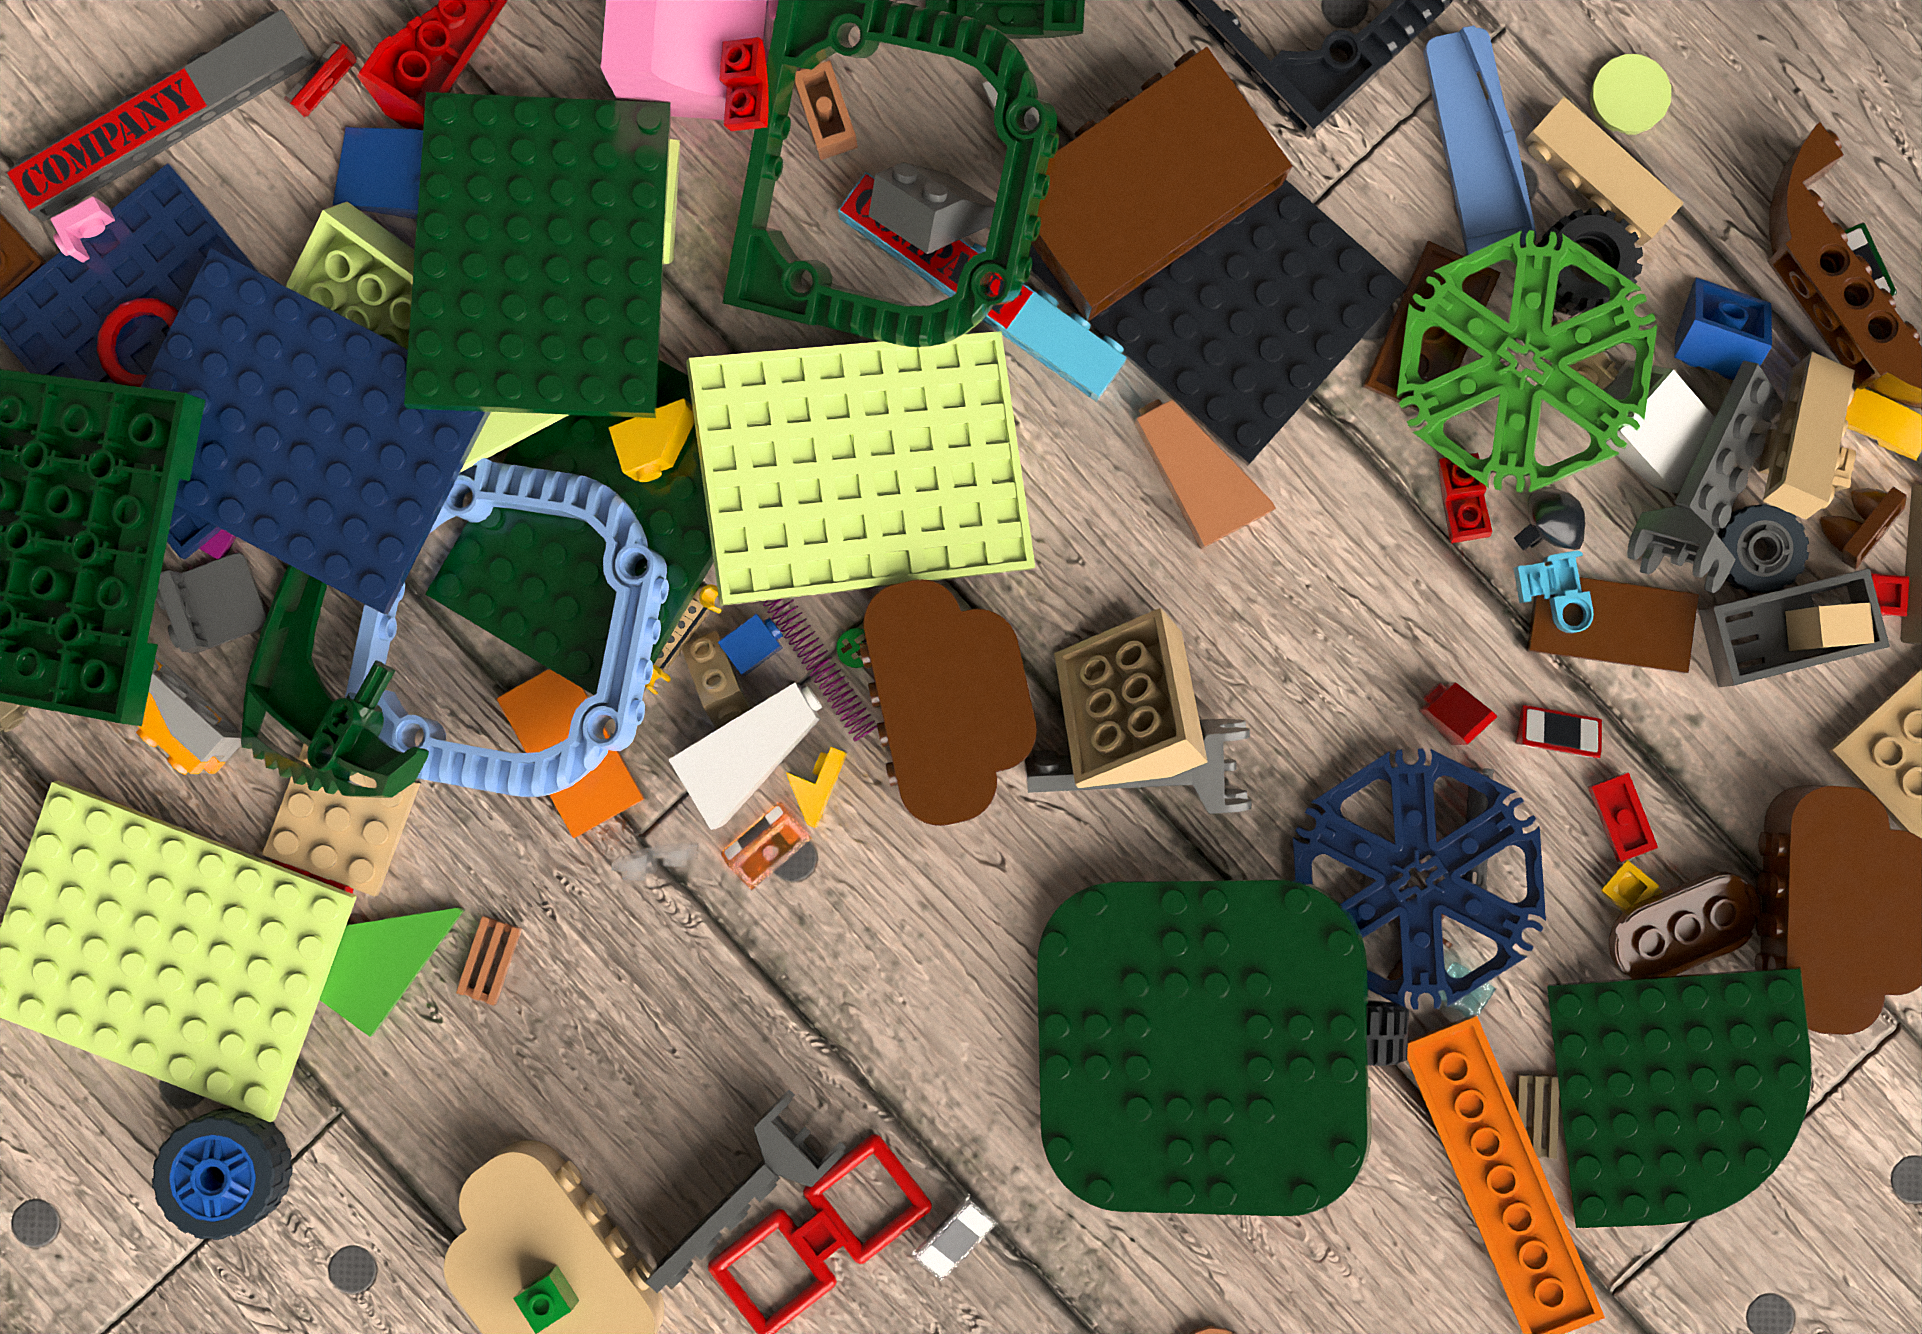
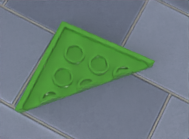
M461 907L346 925L319 1000L369 1037L374 1036L465 910Z

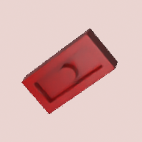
M1624 772L1588 786L1617 862H1623L1658 848L1629 772Z

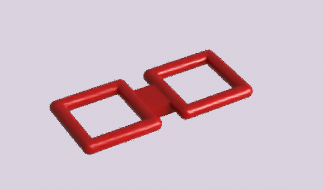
M872 1134L839 1159L812 1187L807 1185L804 1187V1197L817 1213L802 1225L797 1227L785 1210L776 1209L708 1263L710 1274L757 1334H775L835 1287L837 1283L836 1276L824 1260L842 1246L857 1264H864L931 1211L932 1203L880 1135ZM874 1154L913 1205L861 1244L824 1196L823 1192ZM779 1229L817 1280L766 1319L727 1268L772 1232Z

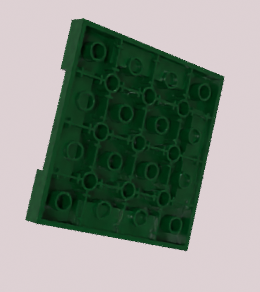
M0 369V701L115 723L142 726L158 644L148 643L149 631L179 480L190 481L205 405L204 399L182 392Z

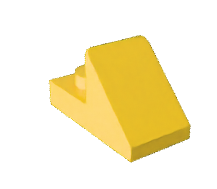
M830 747L828 754L820 752L812 774L818 776L816 783L786 772L807 825L814 828L818 826L847 756L846 752L834 747Z

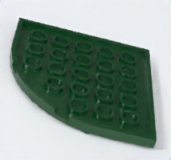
M1801 967L1549 984L1547 986L1576 1228L1668 1225L1707 1217L1741 1201L1756 1190L1774 1173L1787 1156L1805 1118L1812 1079L1811 1045Z

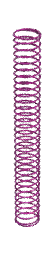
M778 599L770 604L765 605L769 601L766 600L763 604V607L772 605L768 609L767 613L775 612L771 619L774 620L780 618L777 621L776 626L785 624L780 629V631L785 632L790 630L784 636L785 639L793 637L789 641V645L798 643L793 648V651H798L804 648L797 655V658L809 654L802 660L801 664H806L812 661L806 667L807 671L817 667L810 674V677L822 673L814 681V683H819L825 680L819 686L818 689L821 690L830 686L823 693V696H827L835 692L828 698L827 702H832L840 698L831 706V708L834 709L843 705L836 712V715H840L848 711L845 715L841 717L840 721L842 722L853 717L844 725V728L850 727L859 722L848 732V734H852L861 730L856 736H854V742L861 739L862 737L873 731L875 728H877V725H875L874 727L860 735L863 731H865L875 722V720H873L865 724L864 726L854 730L858 725H860L863 721L870 717L871 714H868L862 717L861 719L849 724L852 720H854L857 716L864 712L867 709L866 707L844 718L846 715H848L851 711H853L862 703V701L854 704L853 706L841 711L845 706H847L850 702L857 698L858 695H855L850 699L836 705L840 700H842L845 696L851 693L854 690L853 688L835 697L834 699H831L839 691L846 687L850 682H847L842 686L834 689L833 691L826 693L838 682L845 678V676H842L839 679L831 682L830 684L823 686L827 681H829L832 677H834L837 673L841 671V669H839L834 673L828 675L827 677L818 680L827 671L833 668L837 663H834L831 666L823 669L822 671L813 674L821 666H823L830 659H832V657H829L826 660L820 662L819 664L809 668L815 661H817L820 657L826 654L828 650L804 662L809 656H811L814 652H816L818 649L824 646V644H821L813 650L803 655H800L813 643L819 640L818 637L810 643L796 649L803 641H805L807 638L813 635L815 631L791 643L797 636H799L802 632L811 627V625H808L802 630L786 637L796 627H798L800 624L807 620V618H805L799 623L783 630L790 622H792L795 618H797L803 613L800 612L794 617L778 624L784 617H786L789 613L798 608V606L774 618V616L777 613H779L783 608H785L787 605L793 602L794 599L772 611L770 610L782 599Z

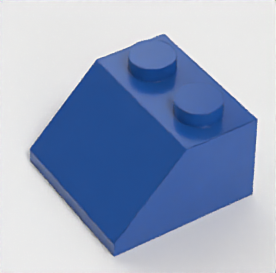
M1696 277L1675 334L1674 358L1680 359L1683 363L1692 367L1700 366L1718 372L1721 376L1730 380L1735 379L1743 361L1758 363L1761 366L1772 347L1771 303Z

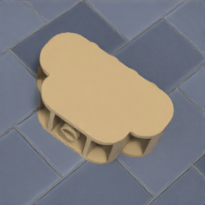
M521 1140L506 1146L472 1173L464 1183L459 1197V1212L466 1229L452 1242L444 1260V1276L451 1293L482 1334H535L513 1298L522 1287L553 1267L558 1266L578 1297L579 1302L570 1313L537 1334H657L663 1322L665 1309L661 1292L656 1293L646 1283L653 1269L645 1259L641 1258L638 1260L629 1249L631 1246L629 1237L620 1226L613 1227L606 1218L607 1209L601 1199L595 1193L589 1195L580 1182L583 1180V1177L578 1168L570 1160L565 1163L556 1150L540 1141Z

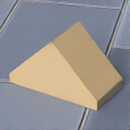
M1870 603L1819 606L1785 611L1789 651L1874 643Z

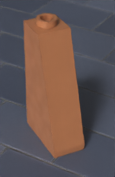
M1157 399L1138 410L1141 416L1136 418L1134 425L1200 549L1211 545L1276 509L1270 498L1173 400L1162 404L1160 399Z

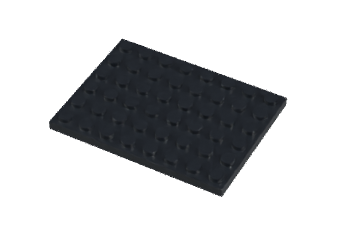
M1285 179L1282 186L1088 321V323L1101 337L1108 336L1120 344L1124 349L1121 354L1126 356L1127 360L1248 466L1408 286ZM1031 244L1028 256L1032 258L1030 274L1074 313L1084 318Z

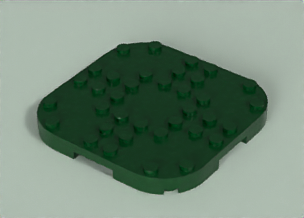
M1286 879L1117 881L1087 887L1069 897L1057 908L1042 933L1037 957L1041 1138L1047 1160L1058 1179L1068 1190L1090 1205L1116 1212L1251 1216H1300L1327 1207L1348 1190L1366 1163L1371 1145L1372 1123L1371 1089L1368 1087L1366 950L1361 932L1355 920L1340 903L1331 897L1329 893L1314 885Z

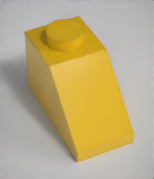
M683 398L657 408L656 418L634 417L609 427L624 474L634 481L648 482L659 478L662 475L661 471L673 467L695 423L693 408L688 401Z

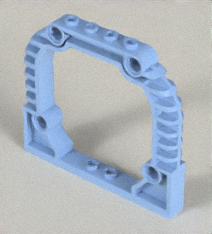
M482 458L474 463L473 466L460 472L430 533L439 525L455 516L471 523L480 522L491 514L493 507L576 518L589 523L606 541L603 572L608 584L617 592L597 694L585 699L575 710L568 738L541 752L509 753L446 741L445 730L439 722L417 715H409L401 705L395 692L388 690L383 692L377 703L381 707L384 717L383 728L378 737L401 752H405L412 747L423 748L429 751L428 758L417 779L519 797L545 796L573 786L603 761L608 750L621 751L633 742L637 725L642 723L645 714V703L642 701L645 685L650 682L653 673V663L650 657L653 644L657 643L661 632V623L658 620L660 606L666 601L668 596L667 565L659 553L648 548L645 533L633 510L624 499L606 485L577 474L497 463ZM472 491L471 502L466 507H463L464 496ZM646 558V571L642 575L636 576V564L641 559ZM405 582L388 614H382L364 604L345 698L350 692H358L375 660L381 661L386 665L390 641L395 637L397 630L395 616L398 602L404 595ZM613 719L615 722L614 734L606 739L603 734V728L608 720ZM422 728L424 732V738L422 742L418 746H416L415 735L416 732Z

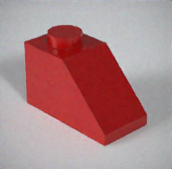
M1441 682L1435 685L1423 697L1426 704L1419 710L1451 745H1468L1498 717L1491 709L1456 682L1448 683L1445 686Z

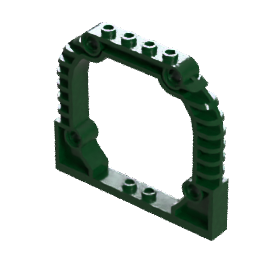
M779 0L767 60L768 127L754 130L722 303L807 325H819L906 347L937 346L961 337L979 324L991 311L993 305L1007 304L1018 297L1023 282H1027L1032 269V258L1028 257L1032 241H1036L1041 227V217L1037 216L1040 200L1046 198L1050 185V176L1046 175L1049 158H1054L1059 144V134L1055 133L1057 114L1054 107L1048 101L1038 98V89L1033 73L1030 71L1019 49L1002 32L978 19L892 0ZM854 26H857L860 30V39L852 47L848 40L849 32ZM879 43L955 58L977 68L995 88L998 95L994 110V126L998 137L1007 145V151L986 251L973 256L964 265L955 295L932 305H915L832 283L831 271L825 263L818 260H800L787 243L782 231L767 227L775 181L780 178L783 169V159L780 155L783 140L788 137L791 126L788 112L797 67L812 70L823 60L835 53L853 58H867L878 49ZM1034 107L1038 111L1039 122L1034 129L1029 130L1025 125L1024 116L1030 108ZM806 270L812 276V286L808 291L802 285V275ZM995 273L999 274L1004 282L1003 290L999 295L994 294L990 288V279Z

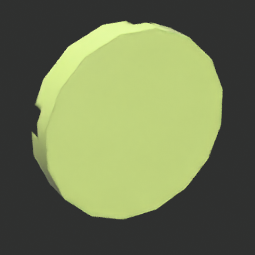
M1624 54L1611 59L1596 73L1592 84V91L1590 92V105L1595 117L1605 128L1613 132L1626 133L1625 135H1636L1650 130L1665 116L1671 103V84L1666 72L1656 61L1641 54Z

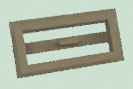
M1517 1074L1515 1106L1525 1129L1527 1083H1534L1531 1144L1537 1158L1548 1157L1557 1159L1558 1076ZM1548 1084L1546 1148H1541L1543 1085Z

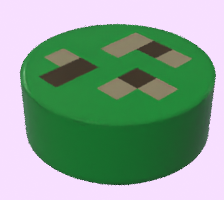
M849 629L838 639L836 647L838 657L845 665L851 668L864 667L859 646L860 643L866 642L864 629Z

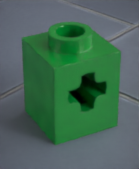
M558 1266L553 1267L522 1287L513 1298L535 1334L570 1313L579 1302L578 1297Z

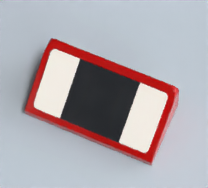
M335 41L289 91L284 100L303 117H308L357 62V58L346 45Z
M1522 705L1515 744L1588 758H1601L1602 719Z

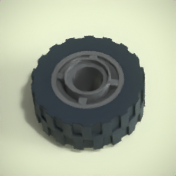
M1769 504L1747 506L1731 513L1729 523L1725 528L1721 529L1718 535L1736 559L1726 578L1731 583L1730 586L1749 593H1769L1784 589L1785 585H1791L1796 581L1795 578L1798 574H1802L1805 569V561L1809 557V552H1807L1809 539L1804 533L1805 528L1803 524L1795 519L1796 516L1776 506H1769ZM1759 538L1767 546L1766 555L1761 560L1755 556L1753 551L1754 543Z

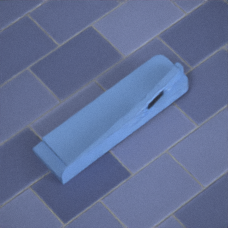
M1475 25L1463 27L1459 32L1431 38L1423 49V55L1466 256L1519 231L1523 232L1521 246H1525L1528 231L1533 230L1535 232V240L1537 233L1515 130L1512 128L1505 108L1489 33L1485 29L1476 28ZM1479 71L1489 95L1487 100L1476 74Z

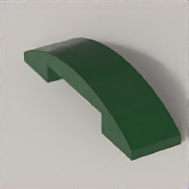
M926 0L925 8L983 21L1002 32L1009 39L1055 38L1079 35L1084 32L1085 0Z

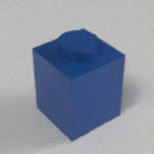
M755 614L717 643L740 674L746 676L783 649L778 640L784 635L770 617L763 621L758 614Z

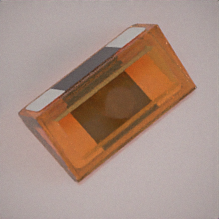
M779 802L721 852V856L727 866L752 891L810 841L812 837L783 803Z

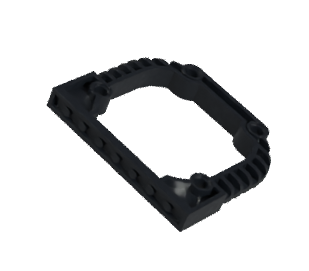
M1176 0L1308 140L1365 88L1391 60L1453 2V0H1394L1356 35L1350 31L1336 30L1327 35L1319 50L1300 52L1282 50L1270 61L1240 29L1241 24L1239 20L1228 9L1223 11L1213 0ZM1333 48L1342 49L1347 54L1348 60L1345 62L1335 61L1330 56L1329 50Z

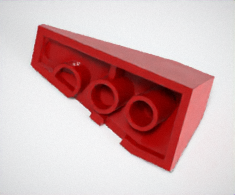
M439 0L436 6L420 17L417 16L409 21L406 27L390 37L389 35L379 42L357 77L386 116L406 129L423 130L426 92H451L508 0Z

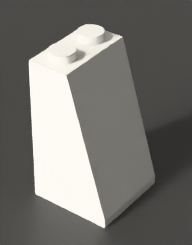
M797 683L791 684L669 759L670 764L711 830L725 825L821 720L816 711L821 709L822 706L810 687L806 686L802 689Z

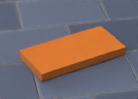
M548 669L496 699L525 752L535 753L550 748L568 738L575 710L589 696L581 687ZM604 726L603 734L607 739L611 736ZM608 750L603 761L593 771H590L573 786L550 794L553 803L573 838H577L645 800L620 752Z

